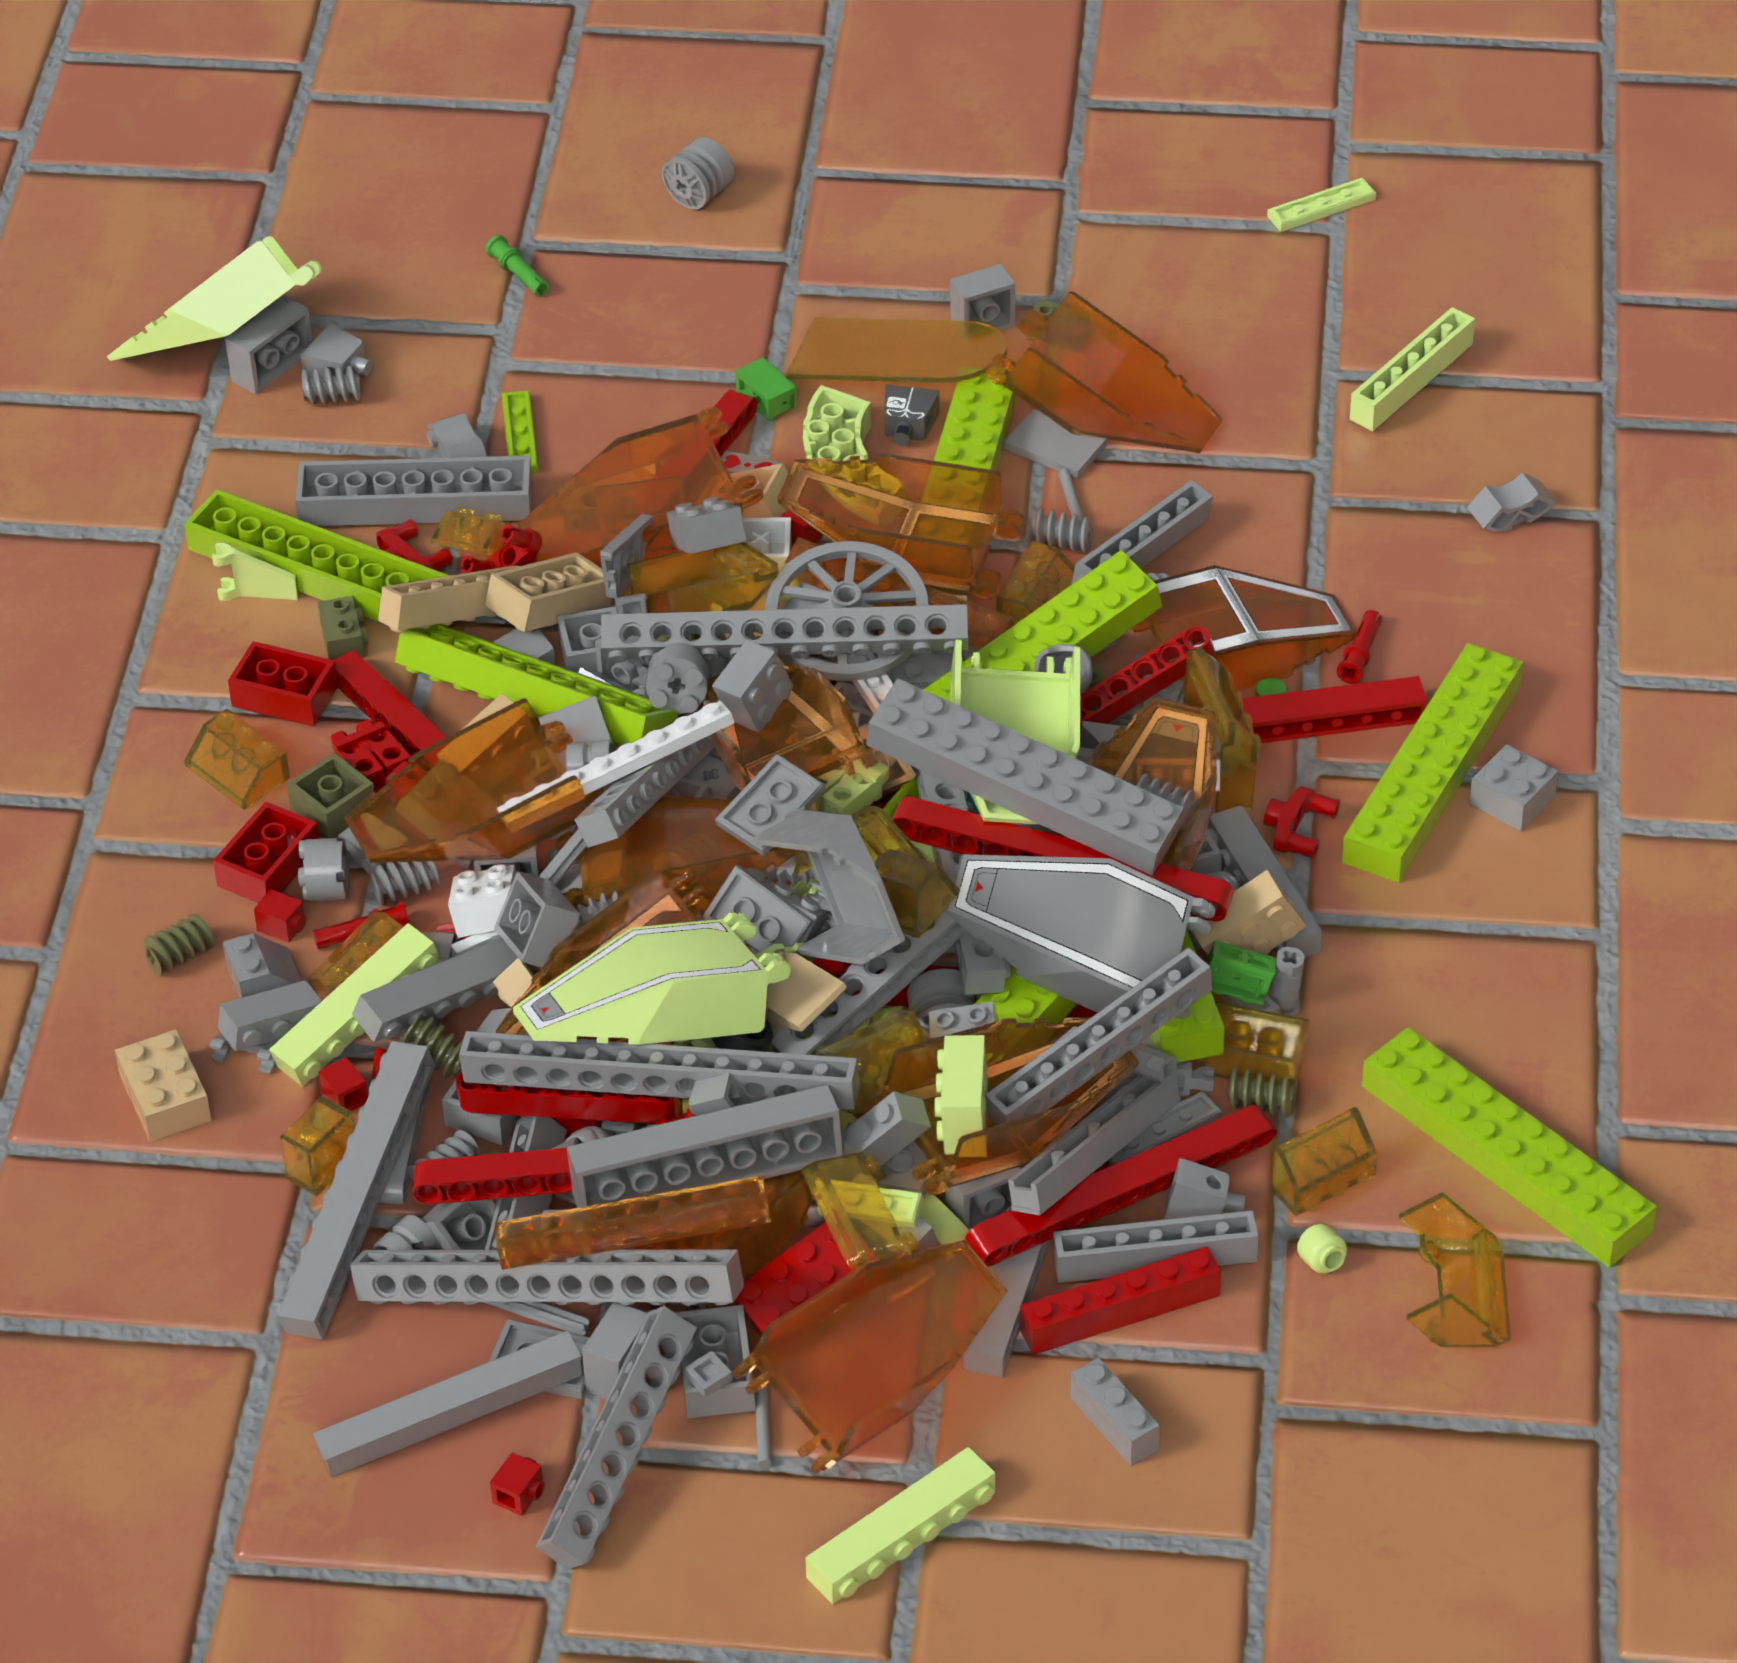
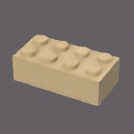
M576 552L491 574L485 606L494 611L498 617L504 618L513 624L519 631L531 632L535 629L557 624V616L611 607L612 598L606 597L602 568Z

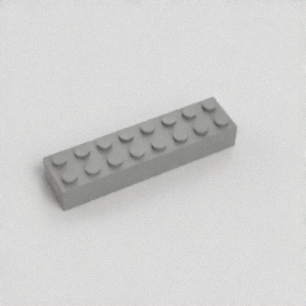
M530 456L299 462L295 500L299 520L315 526L402 524L409 519L415 523L531 520L533 482Z
M828 1084L567 1147L573 1197L583 1223L843 1160L839 1109Z

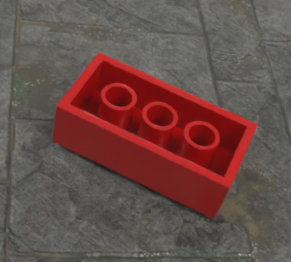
M837 1213L744 1282V1288L734 1302L736 1306L743 1305L746 1321L777 1357L885 1276L876 1256L840 1214Z

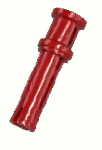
M1367 610L1364 613L1353 643L1344 650V660L1338 664L1336 669L1337 676L1343 682L1355 684L1363 676L1362 668L1368 664L1370 659L1369 648L1382 622L1381 615L1376 620L1379 614L1378 611Z
M403 901L398 902L397 906L380 911L377 908L372 909L369 912L370 915L312 930L317 949L319 950L330 945L374 933L376 936H383L386 931L404 927L409 923V918Z

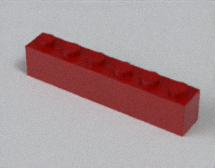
M1414 676L1241 698L1240 722L1248 730L1245 738L1247 745L1416 724L1427 707L1428 701L1420 677Z
M1208 1246L1022 1304L1020 1305V1332L1032 1355L1042 1353L1220 1296L1221 1269Z

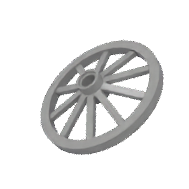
M841 541L814 547L788 562L776 575L770 586L765 610H779L782 596L824 602L808 609L874 607L869 603L915 601L916 606H926L929 603L927 591L921 577L904 558L878 545L858 541ZM847 558L844 581L838 583L819 565V563L828 560ZM857 558L884 565L861 583L856 584L854 582ZM809 569L831 592L789 585L798 575ZM893 572L897 573L910 588V591L865 593ZM905 628L901 632L910 635L914 630ZM843 630L839 635L849 637V630ZM873 630L869 633L872 636H876ZM814 631L810 637L817 638L823 633L821 631ZM784 632L778 635L779 638H787ZM883 652L875 653L877 658L854 664H847L848 653L838 655V664L821 661L811 656L805 658H796L792 655L782 656L798 669L813 676L836 681H854L868 679L888 672L904 662L913 652H901L898 655H886Z

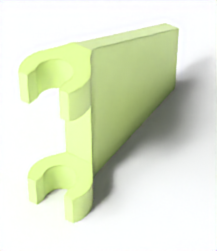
M216 543V554H212L213 565L222 567L231 564L234 578H221L222 588L217 590L219 600L229 601L238 597L298 600L299 593L295 574L240 552L226 543Z

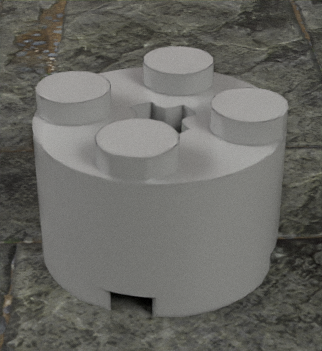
M672 643L656 652L649 662L646 680V690L650 703L661 710H677V714L696 711L707 693L709 665L695 647L684 643Z
M321 838L299 841L300 859H303V867L298 869L299 886H302L304 901L347 900L349 895V865L346 863V857L342 856L348 855L345 838Z

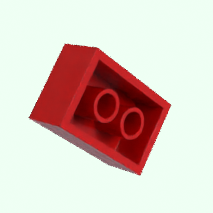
M252 641L228 679L232 707L310 726H315L339 687L334 660Z
M265 801L214 858L213 865L217 886L256 903H259L270 889L282 893L297 876L298 869L303 867V859H300L299 841L319 839L317 822Z

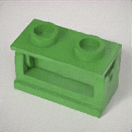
M764 357L735 371L736 391L756 398L758 401L757 411L769 422L774 420L775 416L787 411L791 406L794 409L797 408L796 395L798 391L796 385L792 380H788L782 375L775 365H771Z
M1214 940L1206 960L1211 970V993L1217 995L1226 994L1236 997L1245 1003L1263 1005L1264 996H1266L1272 979L1275 976V957Z

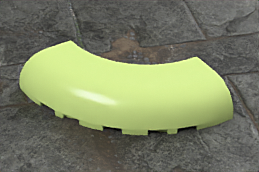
M820 385L807 407L808 412L803 421L804 451L811 472L905 500V480L885 471L878 464L873 465L868 459V453L863 446L865 437L871 429V402ZM819 484L824 492L839 506L858 519L879 529H886L902 511L898 508Z

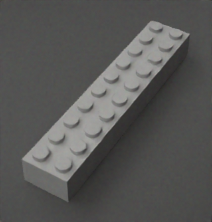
M897 678L868 723L867 746L1149 875L1154 874L1180 830L1184 807Z

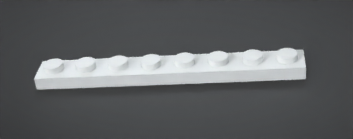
M721 700L716 703H709L701 710L689 716L680 717L674 723L660 730H653L645 737L633 743H626L620 746L618 750L604 757L594 758L589 764L577 770L567 771L560 778L548 784L538 785L533 791L521 797L509 799L504 805L497 808L500 818L508 829L512 831L734 724L733 716Z

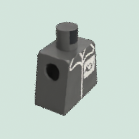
M886 384L885 435L893 437L894 442L901 446L907 445L910 439L921 441L926 439L940 412L939 390Z

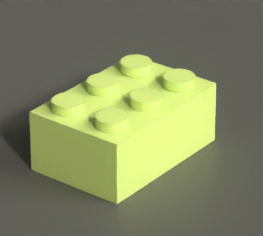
M985 1035L944 1036V1049H938L937 1054L938 1070L943 1069L942 1073H936V1091L941 1093V1097H935V1117H941L942 1121H937V1141H943L944 1154H985L987 1118L985 1095L988 1093Z

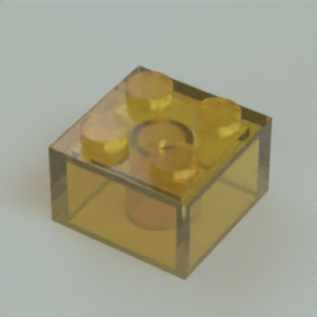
M322 1096L280 1136L286 1178L315 1196H318L326 1187L332 1185L335 1178L336 1165L343 1159L347 1149V1139L355 1130L353 1112Z

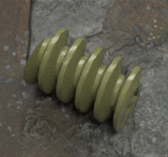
M191 914L188 920H179L177 926L169 925L166 928V932L159 930L155 933V937L147 936L144 939V949L152 970L157 975H161V964H164L168 970L173 969V958L181 965L184 963L183 953L190 959H193L195 957L193 948L196 947L203 954L206 951L204 942H207L210 947L214 948L215 938L207 923L199 915Z
M422 1013L403 1036L402 1043L411 1044L414 1042L415 1045L428 1046L430 1054L434 1058V1070L445 1066L442 1076L447 1078L455 1074L454 1078H456L462 1071L459 1053L463 1040L454 1045L452 1042L455 1033L452 1032L444 1037L442 1034L445 1025L442 1024L435 1029L432 1028L435 1017L432 1016L424 1021L422 1020L424 1013Z
M1234 1066L1228 1085V1100L1230 1098L1233 1108H1238L1242 1100L1244 1108L1254 1105L1256 1102V1105L1264 1112L1267 1106H1269L1271 1115H1276L1281 1108L1283 1117L1288 1118L1295 1107L1298 1079L1294 1086H1290L1289 1077L1285 1076L1281 1084H1278L1276 1074L1272 1073L1267 1082L1264 1081L1263 1071H1259L1256 1078L1252 1079L1251 1071L1248 1068L1243 1076L1240 1077L1238 1067Z

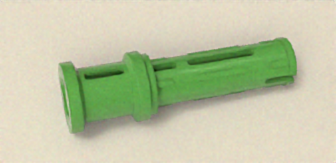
M496 235L487 242L485 247L486 254L496 258L502 269L511 271L537 297H541V293L545 295L548 292L549 283L521 259L520 251L515 247H511L503 235Z

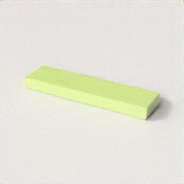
M1359 178L1268 209L1267 217L1280 232L1374 201L1376 200V192L1363 178Z

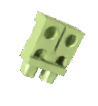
M836 751L833 754V758H829L809 773L810 776L823 783L826 789L811 805L809 810L818 811L820 809L826 813L832 812L855 816L861 809L870 806L874 800L877 801L882 797V785L889 779L888 766L880 761L872 767L868 766L867 757L862 751H860L863 754L862 756L847 762Z

